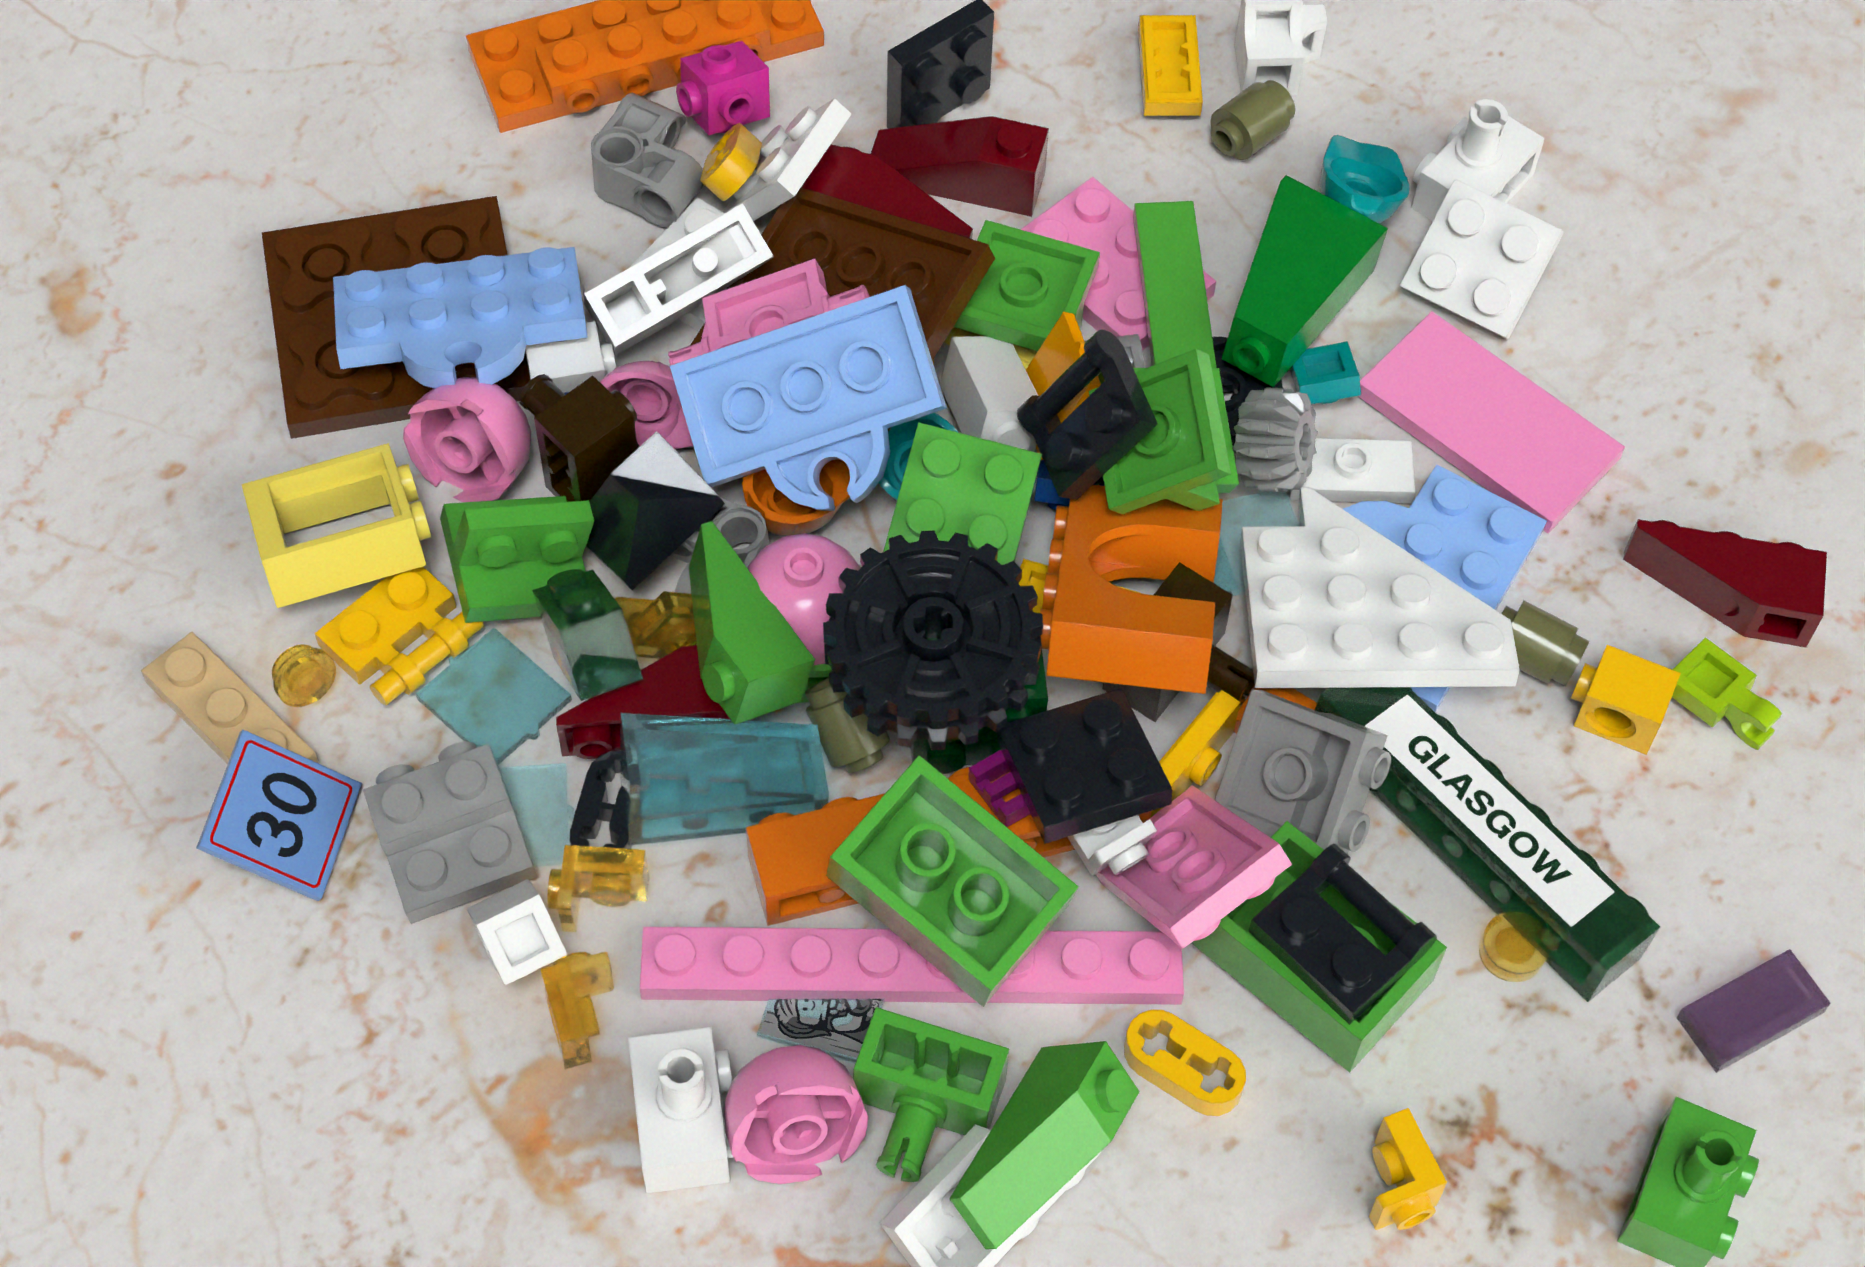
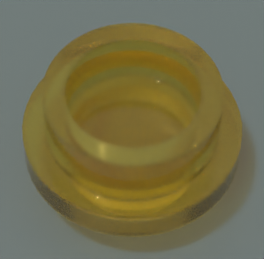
M305 644L295 645L285 650L276 659L272 667L274 691L283 703L292 707L306 706L321 699L332 686L336 676V665L333 659L324 650Z

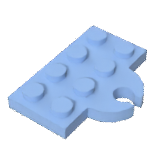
M546 247L529 253L497 257L482 255L472 260L441 264L419 263L409 268L377 272L361 270L350 275L333 277L336 350L340 369L403 361L409 376L423 386L436 389L444 385H455L457 381L456 365L474 363L478 382L493 385L512 374L524 359L526 345L588 338L575 247L561 249Z
M906 285L670 366L704 481L710 487H715L766 469L774 486L791 501L821 511H835L834 498L823 490L819 481L821 469L826 463L831 460L841 459L847 464L850 470L847 492L853 502L859 503L872 492L884 476L890 455L888 428L947 409L910 288Z
M1437 464L1410 508L1388 501H1361L1343 508V510L1495 610H1497L1540 538L1547 520ZM1376 687L1398 700L1409 695L1431 717L1434 716L1450 687Z

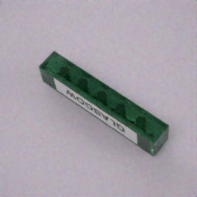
M1411 687L1328 688L1320 694L1315 711L1331 713L1388 735L1383 750L1388 751L1391 755L1389 772L1379 788H1370L1369 790L1587 1002L1592 1000L1641 959L1660 929V926L1649 916L1643 904L1620 889L1600 869L1596 860L1589 853L1578 849L1552 824L1549 816L1543 809L1535 804H1531L1504 778L1501 770L1493 762L1484 759L1458 735L1453 724L1445 717L1437 715L1412 691Z

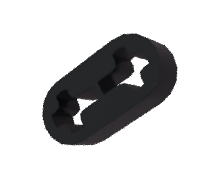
M611 751L600 755L591 763L584 780L570 828L569 840L575 862L583 870L592 874H607L617 870L626 862L631 851L646 798L647 787L643 766L631 754ZM616 773H623L627 777V785L621 786L615 804L607 803L608 795L605 782H612ZM602 821L610 822V838L614 844H605L601 853L591 852L587 839H596Z

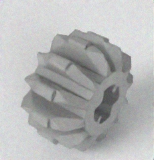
M1265 388L1264 390H1251L1245 402L1238 409L1239 421L1238 425L1234 426L1236 441L1233 450L1236 451L1237 456L1235 462L1237 473L1240 474L1245 487L1258 488L1259 491L1286 492L1287 490H1300V487L1306 482V477L1312 472L1313 455L1317 453L1315 438L1318 431L1315 429L1314 424L1316 412L1311 407V401L1306 393L1293 392L1292 389Z

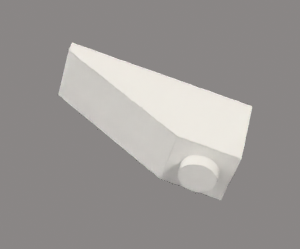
M742 203L584 294V305L596 322L607 344H612L613 353L616 356L703 303L702 298L721 292L771 260L773 254Z

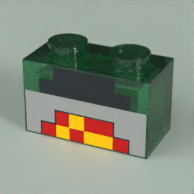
M580 569L560 572L552 576L547 581L546 586L532 590L553 658L581 701L643 679L622 608L593 569L586 572Z

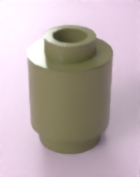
M1268 80L1264 83H1253L1212 114L1210 120L1211 137L1215 146L1227 156H1232L1238 160L1248 159L1288 129L1290 120L1295 115L1294 101L1287 89L1276 81Z
M1523 600L1518 611L1505 606L1502 615L1511 620L1519 669L1547 684L1553 679L1566 686L1590 641L1576 634L1577 627Z
M829 677L805 691L810 703L806 708L807 715L831 767L845 765L848 773H854L874 765L884 757L881 748L890 742L887 731L877 737L867 731L868 717L862 714L851 718L843 706V700L847 693H833Z

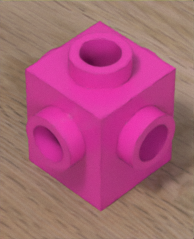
M743 41L728 45L710 46L704 49L703 52L680 58L681 83H678L676 88L679 106L682 112L687 117H692L708 135L726 133L737 123L745 125L770 117L769 67Z

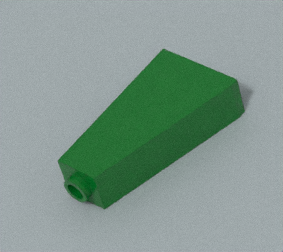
M1285 175L1278 186L1242 291L1222 360L1275 387L1374 272L1388 228Z

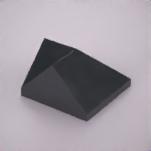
M656 431L608 476L590 500L594 524L586 547L622 582L633 590L725 503Z

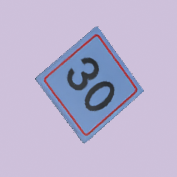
M242 730L239 732L196 849L319 901L324 894L362 783L248 731Z

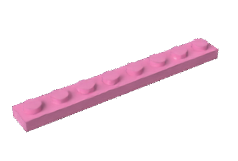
M643 927L640 974L641 1000L777 1001V999H782L784 1001L785 999H798V1001H804V999H808L809 1001H822V999H831V1001H836L833 999H839L841 1002V999H846L847 1002H857L856 999H881V1002L978 1003L890 929ZM1048 930L987 1003L1181 1005L1184 995L1182 948L1163 932Z

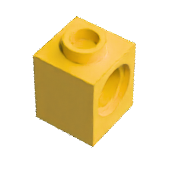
M1606 645L1597 667L1587 663L1584 664L1571 699L1582 703L1574 727L1647 755L1662 724L1681 673L1613 646Z

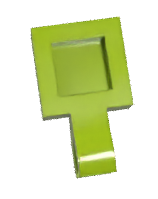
M1706 637L1672 669L1681 673L1672 698L1712 728L1725 716L1730 721L1737 736L1756 750L1774 734L1775 730L1771 726L1781 717L1782 712L1770 701L1750 691L1757 675Z

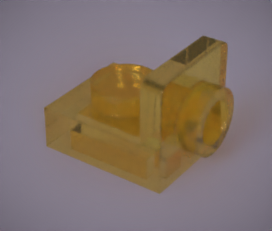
M565 845L562 869H551L547 895L548 908L558 909L562 931H577L581 898H590L597 904L611 907L624 906L630 901L647 902L650 876L646 850Z
M576 952L558 959L553 966L540 969L545 999L565 1069L592 1062L588 1038L600 1035L591 997L610 992L614 989L612 968L607 952L594 955L587 952Z

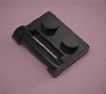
M1098 330L1084 344L1085 352L1040 396L1032 395L1017 410L1019 422L1034 436L1059 497L1077 500L1158 424L1124 346L1115 335L1106 330ZM1102 372L1105 381L1061 423L1057 414Z
M1333 843L1313 861L1311 866L1251 920L1249 932L1350 1025L1427 953L1435 943L1437 935L1423 922L1417 924L1411 922L1348 865L1351 857ZM1331 885L1396 946L1385 956L1319 894Z

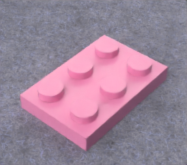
M1091 177L1021 230L1100 252L1099 266L1084 302L1083 319L1096 331L1106 330L1116 337L1138 334L1142 350L1149 346L1133 220L1134 211L1094 177ZM1203 271L1208 301L1214 296L1216 281Z
M1191 786L1174 799L1171 805L1165 806L1150 818L1157 832L1144 845L1149 853L1146 858L1116 876L1109 866L1098 872L1096 876L1103 886L1184 949L1191 942L1203 939L1214 932L1219 926L1221 919L1245 900L1257 897L1267 891L1273 884L1275 877L1291 866L1292 863L1278 842L1196 787Z

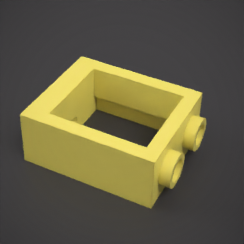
M389 443L241 484L260 558L277 608L426 566L420 540L431 538V533L421 501L408 504L409 502L419 500L409 464L396 467ZM390 504L394 517L287 547L284 537L286 533Z

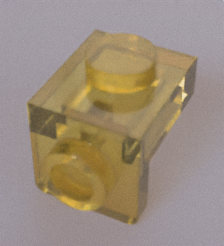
M663 591L655 600L616 597L608 605L618 637L628 657L661 659L682 646L697 645L691 594Z

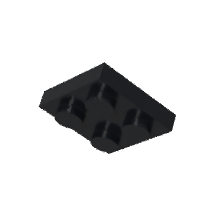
M983 0L971 2L887 51V128L937 123L942 116L964 103L969 104L978 100L986 90L990 89L994 11Z
M1122 688L1008 722L1006 726L997 731V743L1044 844L1172 804V787Z

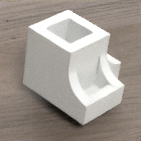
M1241 0L1234 43L1241 92L1253 83H1264L1268 80H1273L1284 86L1290 95H1298L1303 65L1312 60H1319L1327 26L1325 4L1303 5L1302 0Z

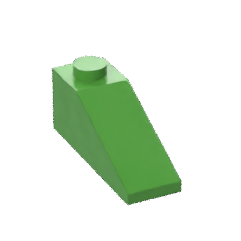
M713 521L701 524L688 567L700 677L708 696L714 702L721 705L731 721L736 725L800 702L815 658L777 607L760 590L757 580Z
M1106 1041L1041 1047L951 1195L950 1201L985 1249H997L1114 1138L1140 1091Z

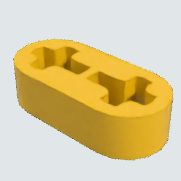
M737 123L722 136L707 155L700 181L721 201H726L740 189L755 170L762 142L744 125Z
M1148 1010L1138 1014L1131 1021L1126 1032L1124 1056L1129 1067L1139 1076L1194 1111L1206 1116L1226 1114L1238 1105L1246 1083V1069L1241 1059L1234 1052L1179 1017L1164 1010ZM1158 1033H1161L1168 1038L1167 1051L1159 1049L1153 1056L1143 1051L1145 1043L1143 1037L1152 1040ZM1216 1069L1226 1074L1225 1088L1217 1086L1212 1093L1201 1088L1203 1075L1210 1076Z

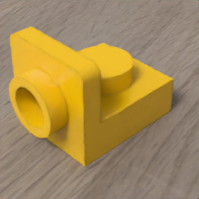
M1406 1108L1383 1118L1375 1139L1376 1145L1372 1148L1373 1158L1382 1179L1389 1186L1393 1184L1397 1186V1188L1376 1197L1369 1215L1375 1230L1395 1223L1398 1230H1405L1426 1221L1435 1214L1436 1210L1434 1207L1437 1206L1447 1184L1410 1109Z

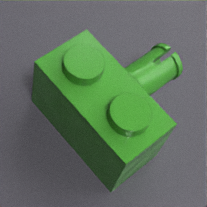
M876 1007L853 1069V1080L864 1104L895 1113L882 1154L876 1163L877 1168L887 1176L894 1178L902 1154L906 1152L901 1164V1168L904 1169L901 1181L916 1182L920 1179L921 1167L935 1128H943L962 1135H966L975 1124L990 1129L1006 1081L1009 1048Z
M1675 1097L1659 1123L1617 1242L1675 1267H1705L1713 1256L1724 1259L1732 1244L1739 1222L1737 1219L1728 1216L1735 1195L1742 1198L1746 1196L1758 1168L1759 1159L1748 1155L1757 1130L1684 1099Z

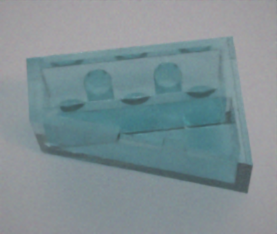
M621 713L620 780L624 796L629 846L746 833V827L758 824L769 815L784 812L798 815L822 809L828 803L829 791L818 725L745 721L734 725L730 719Z

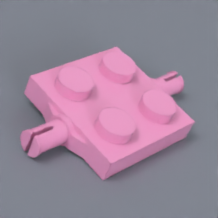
M812 259L702 298L706 322L701 342L668 352L670 366L869 297L868 291L864 285H860V287L830 297L826 288L824 272L816 259Z

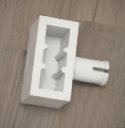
M1490 99L1475 102L1474 107L1470 108L1469 119L1465 117L1457 123L1448 137L1446 146L1438 154L1434 152L1427 154L1416 169L1413 181L1417 183L1412 209L1433 222L1454 179L1508 203L1534 175L1545 138L1508 116L1506 108L1501 103Z
M712 1027L628 1037L641 1163L646 1193L729 1183L727 1158H733L725 1133L724 1116H722L720 1093L728 1092L732 1083L728 1049L714 1051Z

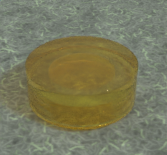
M1511 911L1495 916L1488 923L1479 942V954L1484 966L1494 976L1508 982H1522L1534 977L1543 967L1550 952V939L1543 925L1532 916L1522 912Z

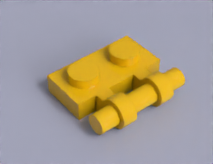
M419 567L382 579L315 632L318 646L359 685L378 670H381L384 675L370 685V690L379 702L387 706L401 693L404 692L410 695L425 683L423 675L444 658L455 659L469 647L467 640L483 628L484 624L483 621L465 623L463 612L459 613L452 620L446 618L445 616L456 608L454 594L427 569ZM424 635L428 638L409 655L406 656L400 653L420 636Z

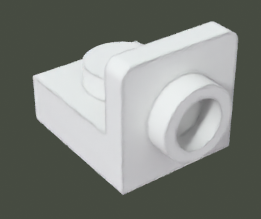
M1136 815L1068 836V839L1091 876L1108 866L1116 876L1149 855L1144 845L1151 840L1157 829L1150 819L1143 823L1139 816Z

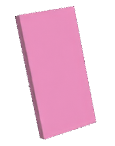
M1433 311L1360 380L1361 395L1358 396L1488 491L1547 520L1544 527L1546 533H1549L1621 459L1625 448L1618 441Z

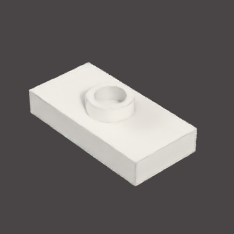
M1315 438L1317 453L1313 455L1312 472L1306 477V482L1302 487H1310L1331 502L1388 501L1391 503L1412 504L1415 495L1412 441ZM1289 490V500L1299 501L1300 490Z

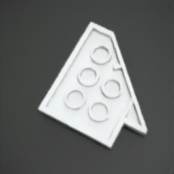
M1300 487L1298 508L1301 526L1242 527L1240 547L1255 688L1516 686L1520 669L1510 619L1310 487Z

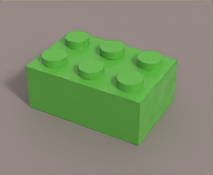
M918 422L883 552L889 550V538L902 535L908 543L919 541L921 531L935 530L939 541H949L955 532L968 535L969 547L978 550L988 543L998 549L997 561L1001 565L1012 561L1015 562L1042 454Z
M920 755L830 856L826 874L830 880L982 1007L986 1005L1069 906L1079 888L1078 885Z
M1286 821L1271 838L1280 844L1292 865L1275 877L1273 884L1267 891L1257 897L1245 900L1221 919L1219 926L1214 932L1203 939L1193 941V945L1350 1073L1433 982L1447 947L1436 939L1432 947L1417 963L1349 1025L1249 932L1251 920L1301 876L1324 851V849ZM1331 885L1319 894L1385 956L1396 946ZM1403 913L1411 922H1413L1414 924H1417V923H1416L1415 921H1413L1410 917H1408L1405 913Z

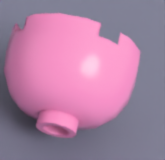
M457 378L455 385H443L427 392L412 406L408 413L411 414L410 423L404 428L403 439L412 462L424 478L435 487L443 480L463 489L464 491L453 497L459 501H493L500 498L514 483L529 460L531 429L526 414L516 400L496 384L479 383L477 378Z
M807 533L784 536L764 547L747 568L757 580L760 590L777 607L815 658L814 665L825 664L824 644L826 643H824L823 623L830 619V616L826 613V602L829 593H843L839 587L838 577L845 568L858 571L861 567L848 550L826 537Z
M803 1045L779 1047L755 1057L739 1070L729 1087L725 1099V1133L736 1163L738 1160L744 1163L748 1175L758 1181L786 1184L808 1181L822 1175L821 1169L814 1164L830 1160L836 1154H839L841 1163L851 1157L866 1136L868 1114L858 1088L846 1066L819 1048Z

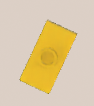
M1139 15L1138 36L1144 116H1201L1203 100L1196 15Z
M1223 690L1215 693L1159 761L1172 787V801L1185 792L1193 782L1202 786L1211 777L1222 757V754L1218 751L1234 733L1240 701ZM1164 807L1152 810L1151 817Z

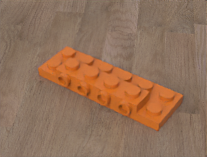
M598 0L468 34L466 39L468 51L499 132L503 133L622 101L629 93L644 96L651 92L677 86L678 83H681L680 58L703 52L704 49L710 46L728 45L743 41L763 62L824 46V30L810 0Z

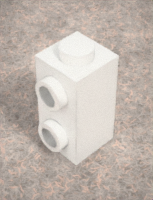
M987 336L952 337L940 387L961 433L1034 452L1037 443L1034 436L1019 422L1017 410L1032 395L1038 396L1013 344Z

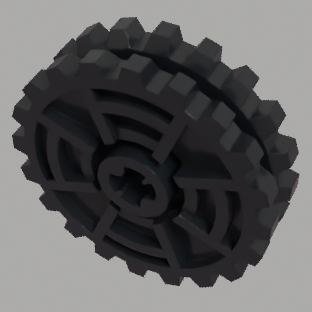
M935 530L921 531L919 541L908 543L902 535L889 538V550L883 553H879L871 547L861 553L860 563L862 567L858 571L845 568L838 577L839 587L843 593H829L826 602V613L830 616V619L823 623L824 643H826L824 644L825 664L830 665L832 669L829 673V683L833 693H847L843 700L844 710L851 718L862 714L868 717L867 731L877 737L887 730L897 733L898 745L911 748L917 738L927 739L931 750H944L948 738L959 737L966 746L978 742V730L984 726L989 727L995 732L1006 726L1007 716L1005 711L1008 708L1021 711L1028 702V692L1024 686L1036 685L1040 669L1038 660L1042 650L1040 635L1043 634L1042 614L1035 613L1032 610L1037 605L1038 596L1033 585H1019L1022 579V569L1014 561L1001 565L997 561L998 549L986 543L977 550L968 546V535L956 532L949 541H939ZM929 638H937V639H939V640H926V639H929Z

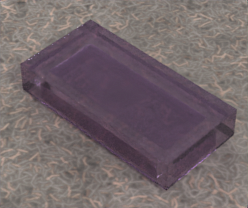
M1789 949L1680 1010L1676 1018L1714 1071L1718 1073L1825 1013L1831 1003Z

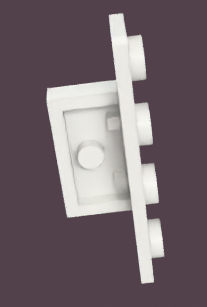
M975 1124L879 1224L911 1267H993L1018 1240L1023 1239L1035 1229L1039 1218L1064 1191L1072 1188L1082 1179L1085 1169L1098 1155L997 1249H985L950 1201L951 1195L991 1131Z

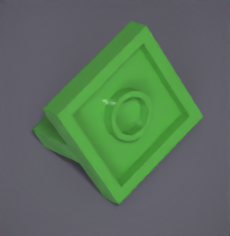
M985 220L977 241L989 245L995 260L954 327L1035 351L1039 350L1063 312L1075 315L1081 331L1084 302L1099 266L1100 252Z
M1193 349L1135 372L1158 424L1103 475L1109 510L1125 514L1163 499H1168L1197 511L1220 504L1216 481L1231 475L1210 356L1203 351ZM1097 388L1090 390V391H1089V396H1090Z
M566 496L448 503L443 505L440 521L465 623L542 617L541 605L549 616L589 612L593 597L582 559L594 524L589 500L567 502Z

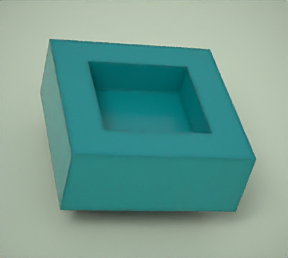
M1348 341L1308 348L1290 368L1296 391L1306 393L1311 404H1329L1339 399L1361 395L1360 375Z

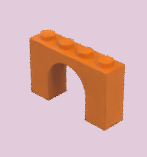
M1092 485L1077 500L1070 499L1069 507L1057 505L1048 573H1046L1043 604L1040 610V614L1043 617V634L1040 635L1042 649L1049 650L1046 676L1205 694L1213 641L1215 602L1141 594L1111 584L1110 581L1125 578L1166 580L1180 562L1214 583L1223 499H1219L1220 504L1200 511L1168 499H1163L1128 513L1120 514L1109 510L1105 486Z

